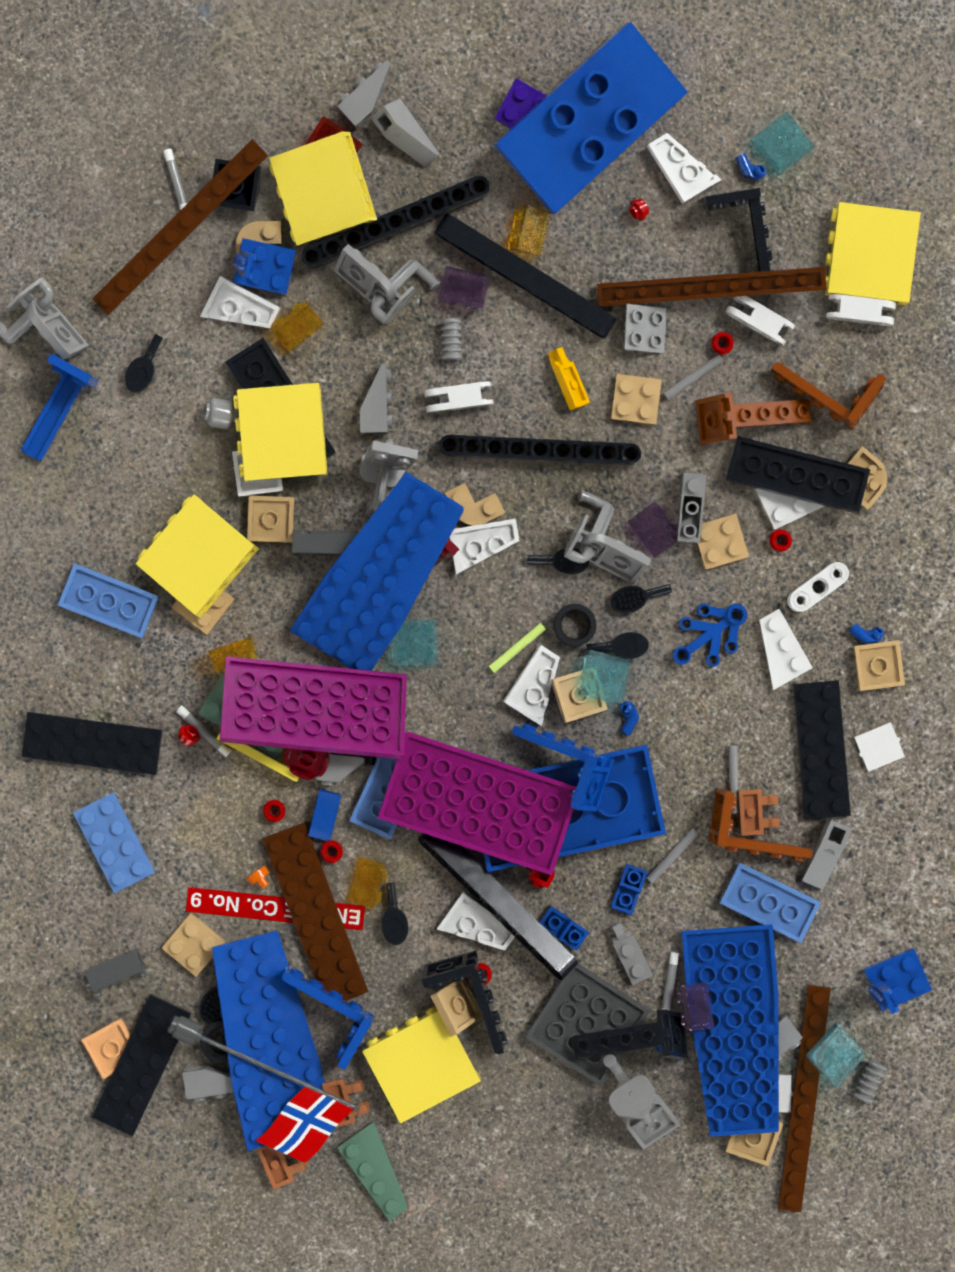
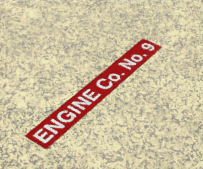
M188 887L186 912L294 923L285 897ZM336 903L345 929L363 930L365 906Z

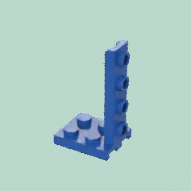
M242 238L239 254H235L233 267L236 270L233 283L286 295L296 250Z
M52 353L47 362L52 364L50 369L62 376L21 449L23 453L40 462L43 461L82 388H87L88 385L96 388L99 380Z
M524 723L523 727H513L512 732L517 737L585 762L579 771V781L577 788L571 795L572 803L570 807L584 811L598 810L614 759L595 754V749L588 746L576 747L574 746L575 742L562 738L560 741L555 739L556 735L551 732H536V727Z
M914 948L863 969L871 986L868 988L872 999L879 1004L882 1012L888 1010L891 1014L899 1011V1004L932 991Z
M293 967L291 970L286 968L282 975L283 981L354 1020L348 1032V1042H342L336 1058H338L337 1066L345 1070L372 1024L373 1014L367 1010L363 1011V1007L354 1001L349 1003L343 1000V995L337 991L331 990L329 992L322 988L323 984L315 979L309 981L302 977L303 973Z

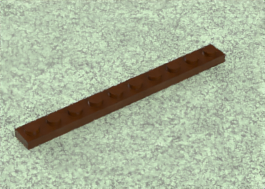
M252 139L92 298L94 302L107 315H110L269 155Z
M825 267L597 284L598 307L827 290Z
M807 984L801 1036L803 1038L800 1040L801 1044L799 1045L778 1202L779 1210L801 1212L831 992V988L826 986Z

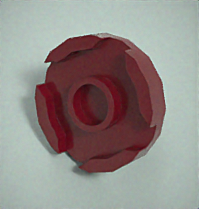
M286 748L284 762H287L290 766L292 774L302 779L312 780L313 777L324 775L330 763V756L328 752Z

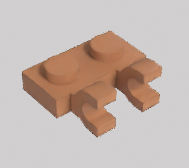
M762 789L739 790L741 836L764 835V828L780 827L779 817L763 818L762 805H778L777 794L762 796Z
M345 1077L322 1084L324 1091L350 1103L349 1094L363 1091L365 1088L363 1079L346 1084ZM368 1101L358 1103L359 1110L350 1112L336 1127L355 1123L356 1115L368 1113L370 1110Z
M271 1147L257 1148L273 1189L293 1182L295 1180L293 1174L306 1170L308 1166L307 1162L304 1163L300 1160L289 1164L284 1153Z

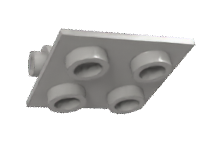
M626 304V310H624L626 313L625 330H623V347L625 351L633 352L635 350L664 354L667 308Z

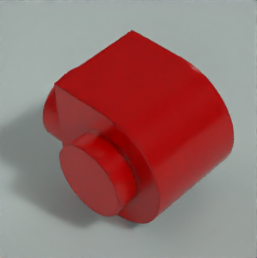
M531 869L528 874V878L531 879L530 883L540 889L543 886L548 888L555 876V870L552 875Z

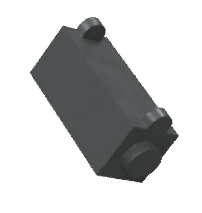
M135 948L86 969L83 979L87 988H91L96 997L102 995L100 989L137 973H141L142 977H146L147 972L139 950Z

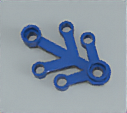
M705 603L700 604L697 608V613L701 617L709 615L723 617L717 624L695 621L689 617L681 618L679 626L682 630L694 629L706 632L686 647H677L672 654L673 660L678 664L688 663L691 659V654L711 640L710 653L706 657V663L711 667L717 666L720 663L719 649L722 631L729 625V638L724 644V649L728 653H735L738 650L737 637L739 626L747 619V610L741 604H731L727 609L710 607ZM702 606L708 608V613L705 615L700 612ZM735 610L740 613L738 619L732 618V612ZM685 619L690 621L688 628L682 626V621ZM729 642L735 644L733 651H729L727 648ZM679 651H683L686 654L683 660L677 657ZM711 656H716L717 662L715 664L709 662Z

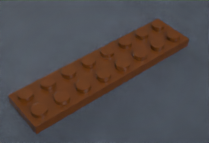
M306 822L263 837L262 839L315 980L322 983V988L329 992L335 990L343 995V1000L367 993L369 990L312 838L308 836L309 830Z

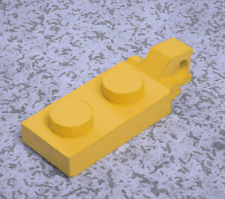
M563 347L549 352L550 363L570 411L589 404V398L573 361L570 362Z

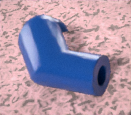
M746 153L735 157L744 177L761 180L766 175V168L762 165L755 166L750 164Z
M857 623L849 630L863 644L878 643L884 636V631L880 627L864 630Z
M626 701L620 706V710L626 720L620 731L630 736L639 720V714L635 705L632 702Z

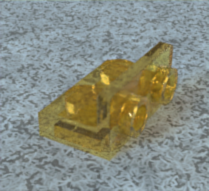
M531 205L518 206L513 214L514 224L508 236V250H518L534 256H541L551 213Z
M306 301L303 304L301 302L296 303L290 309L291 313L287 317L281 316L272 324L274 326L271 329L272 333L289 353L324 325Z
M254 637L208 651L214 671L225 670L226 656L257 659L258 655L255 649Z
M359 857L348 901L369 906L371 909H374L375 904L380 905L383 894L382 891H379L381 882H386L389 871L385 869L386 863Z

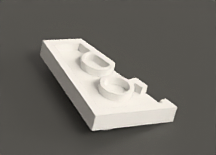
M668 133L647 145L648 150L682 204L722 180L716 174L713 175L707 170L702 162H698L688 153V150Z
M220 276L200 317L272 328L281 307Z
M755 489L774 530L824 507L816 503Z
M516 519L454 529L450 535V540L460 549L453 556L456 574L519 542Z
M780 609L759 620L772 690L813 668Z
M539 645L503 702L542 726L552 686L551 680L555 678L560 657L544 646Z
M462 892L437 927V930L452 933L456 936L468 938L501 950H506L514 939V936L484 906L464 892Z

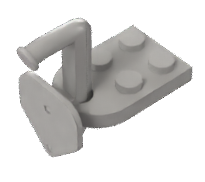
M349 244L342 250L334 268L335 273L371 302L372 314L383 325L391 322L410 301L415 291L413 286L402 296L397 291L415 273L430 286L429 289L431 291L441 285V281H438L433 274L416 260L407 261L388 279L375 264L366 260L359 250L352 248ZM392 306L387 314L380 308Z
M43 277L19 293L6 307L10 311L23 305L26 312L9 329L0 321V336L6 343L12 344L16 342L34 325L38 329L39 335L50 343L55 354L63 360L83 352L89 346L60 310L52 304L53 290ZM39 290L44 293L42 298L34 297Z
M386 439L384 442L373 440L366 453L361 458L359 475L363 481L376 484L372 505L366 510L369 517L373 515L380 503L384 501L386 487L393 488L401 479L405 470L409 469L417 460L419 450L394 445L391 439Z
M580 489L578 502L584 501L600 509L590 532L584 530L589 515L585 514L567 543L564 557L576 563L590 561L634 584L649 566L651 558L641 551L626 546L622 541L614 540L604 535L613 516L614 507L609 502ZM576 542L580 544L581 554L572 550Z
M608 1054L604 1057V1065L612 1071L620 1084V1087L611 1093L609 1103L618 1117H622L626 1128L643 1150L681 1125L662 1097L655 1094L656 1091L646 1076L639 1075L629 1080L614 1055Z

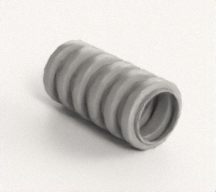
M445 318L441 320V324H443V327H441V331H443L441 345H444V348L441 349L444 355L441 358L445 361L462 359V355H460L462 348H459V345L462 344V341H459V338L462 337L459 334V331H461V327H459L461 320L458 318Z
M872 1059L868 1060L869 1066L865 1067L866 1073L862 1074L863 1079L859 1081L861 1084L856 1087L858 1091L853 1094L855 1098L868 1104L873 1102L871 1098L875 1097L876 1094L874 1092L879 1088L877 1085L882 1082L880 1078L884 1077L883 1071L887 1070L884 1064Z

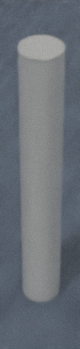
M717 355L663 392L667 400L671 399L722 364L724 360L720 355Z
M729 745V791L735 792L734 797L737 798L736 808L732 810L731 814L739 813L737 745Z
M692 828L646 878L653 884L699 834Z

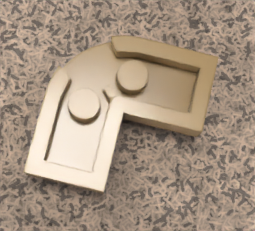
M255 221L244 226L237 236L236 254H239L242 238L272 245H282V222Z
M862 446L847 464L870 469L861 504L863 508L869 510L887 486V473L884 464Z
M465 483L445 492L448 498L464 507L459 520L465 524L472 526L485 524L505 514L496 493L475 503Z

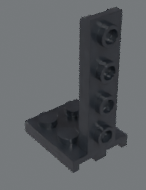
M760 188L701 198L702 207H708V211L722 209L726 203H730L731 207L747 204L746 200H748L758 272L774 271L770 270L769 261H772V251L766 244V238H769V230L767 224L764 225L763 223L766 209L764 202H760Z
M477 951L424 965L422 975L424 988L429 986L437 988L442 986L444 982L450 980L458 982L465 979V976L470 975L494 1052L496 1054L504 1053L505 1045L507 1044L506 1034L504 1031L500 1032L498 1025L501 1023L498 1010H493L492 1003H494V997L491 989L487 990L486 988L487 975L484 968L480 969Z
M666 1009L658 1010V1022L575 1035L573 1036L575 1059L659 1046L662 1048L663 1057L678 1060L689 1059L683 1013Z

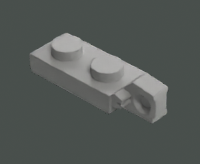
M620 922L612 925L616 937L612 938L613 945L632 985L653 976L631 931L624 932Z

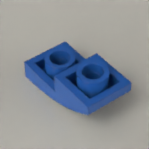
M319 789L308 831L309 837L330 841L340 804V793Z
M626 864L610 909L632 916L648 871Z
M550 904L538 920L551 934L576 951L589 934L586 929Z

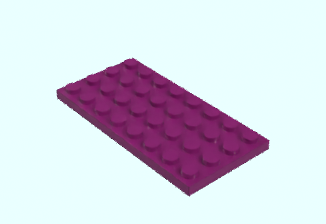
M226 656L219 742L403 759L407 674Z
M406 731L404 757L396 761L378 818L552 875L574 808L570 807L572 803L571 795L577 786Z

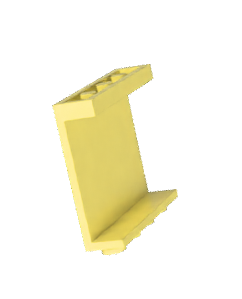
M342 131L269 158L271 163L269 165L270 172L276 179L278 185L276 186V191L279 198L283 201V213L286 220L290 223V236L293 242H296V246L307 245L308 242L362 223H370L377 220L350 132Z
M839 202L836 208L832 209L831 213L834 229L830 230L828 244L832 245L831 253H827L825 266L829 267L828 276L826 275L827 290L825 295H849L896 301L898 305H907L910 301L921 212Z
M319 383L237 390V395H234V408L239 409V418H235L236 431L241 433V441H237L238 454H242L243 463L239 464L240 477H244V481L328 475L321 387Z
M193 495L182 503V509L177 515L174 514L167 522L168 526L163 532L160 531L154 536L152 545L139 554L136 565L194 615L202 618L259 548L207 506L199 497Z
M436 1006L425 1011L426 1015L420 1018L414 1016L405 1021L406 1025L399 1029L395 1026L385 1032L386 1036L379 1040L377 1037L365 1042L366 1046L362 1050L400 1123L481 1081L478 1071L473 1067L457 1034L454 1036L450 1035Z

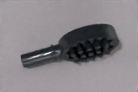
M155 334L147 351H145V355L136 358L128 366L125 373V384L130 391L134 393L142 392L153 381L155 367L152 360L163 337Z
M565 548L557 551L554 556L527 555V564L553 565L557 571L564 574L583 572L588 567L590 561L576 563L564 557ZM573 548V549H572V550H574V551H576V552H578V553L581 554L580 549H577V548Z
M667 584L652 589L649 588L648 590H644L639 586L622 587L611 597V606L614 610L621 613L637 611L645 605L647 599L672 593L671 585Z
M635 632L620 634L612 642L586 644L587 653L614 652L617 656L626 659L642 656L649 647L647 638Z
M395 882L386 883L388 910L382 918V932L389 943L399 945L406 939L409 925L406 914L397 906Z
M217 986L211 988L201 1000L199 1012L205 1021L211 1022L221 1017Z

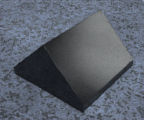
M215 158L213 177L230 161ZM258 166L219 206L255 211L260 191L261 166Z

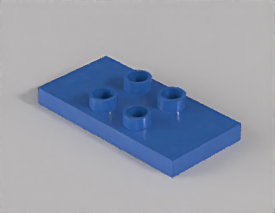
M627 22L500 137L493 146L551 214H556L686 95L688 91L631 22Z
M647 744L598 754L614 759L598 810H573L558 857L666 834ZM574 759L527 770L577 786L579 781L578 774L585 762ZM484 853L488 872L519 866V864Z

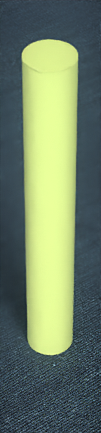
M539 623L489 666L494 673L542 634L546 630L545 627Z

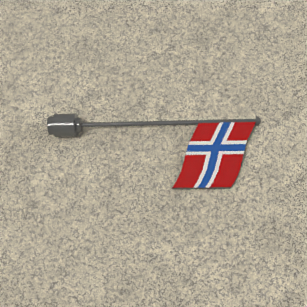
M174 1016L168 1027L167 1032L172 1034L171 1037L188 1045L202 1040L304 1086L284 1106L272 1125L255 1140L305 1163L320 1150L335 1127L350 1112L359 1110L358 1103L354 1105L202 1036L201 1024L183 1016Z

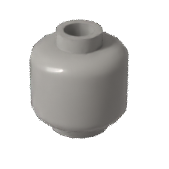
M212 398L209 403H205L203 420L207 422L208 426L228 429L231 423L235 422L237 409H234L232 401Z

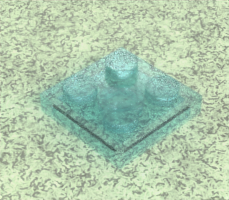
M788 112L784 113L751 139L753 145L778 176L815 148Z
M437 619L404 620L402 626L392 639L393 666L438 664Z
M587 650L578 695L618 705L623 704L631 660Z
M837 1023L826 1032L806 1055L824 1078L835 1088L839 1087L866 1056L840 1024Z

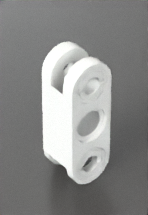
M829 294L828 300L838 303L837 312L826 313V318L881 326L894 325L893 317L881 316L882 310L896 309V302Z
M748 296L733 297L744 308L740 311L732 306H728L725 311L727 315L774 343L784 346L786 341L778 333L782 327L793 330L795 327L793 323Z
M477 382L424 390V398L439 397L440 404L426 406V413H440L493 405V399L486 400L481 397V390L491 387V382Z
M835 562L820 570L788 595L787 604L789 608L796 612L806 611L846 582L849 577L847 566L843 563ZM834 570H838V578L833 575ZM815 581H820L824 587L823 591L819 594L815 593L812 588ZM799 596L803 599L801 605L797 603V598Z

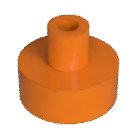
M264 865L246 879L250 885L257 882L263 889L269 885L265 876L270 872Z

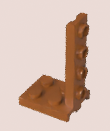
M777 362L771 370L774 373L773 377L782 384L787 382L793 386L791 390L801 397L806 395L812 399L810 401L812 405L820 410L825 408L830 412L829 416L839 423L841 420L844 421L845 425L852 430L880 393L887 379L880 373L876 378L872 376L864 386V395H858L853 401L852 407L848 410L783 364Z
M723 393L695 400L700 445L737 439L736 428L812 422L809 399L734 404L733 394Z
M716 788L708 842L717 844V846H723L725 850L739 852V848L748 849L747 853L761 855V851L770 852L769 856L775 858H783V854L791 855V860L805 861V858H812V850L806 847L728 836V833H731L733 829L731 813L736 808L737 798L734 797L735 792Z

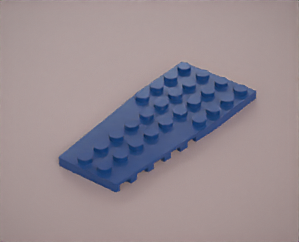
M405 472L384 501L377 507L370 519L366 521L356 537L352 539L345 551L325 574L292 625L290 632L352 669L372 671L406 619L459 521L464 507L408 472Z
M773 924L682 931L687 1001L710 1136L778 1132L779 991Z
M271 931L211 947L226 1046L323 1090L322 1084L325 1081L320 1060L297 989L282 980L284 970L286 968L290 969L278 931ZM227 1052L230 1081L246 1150L250 1151L264 1147L266 1145L255 1140L272 1125L284 1106L304 1086Z

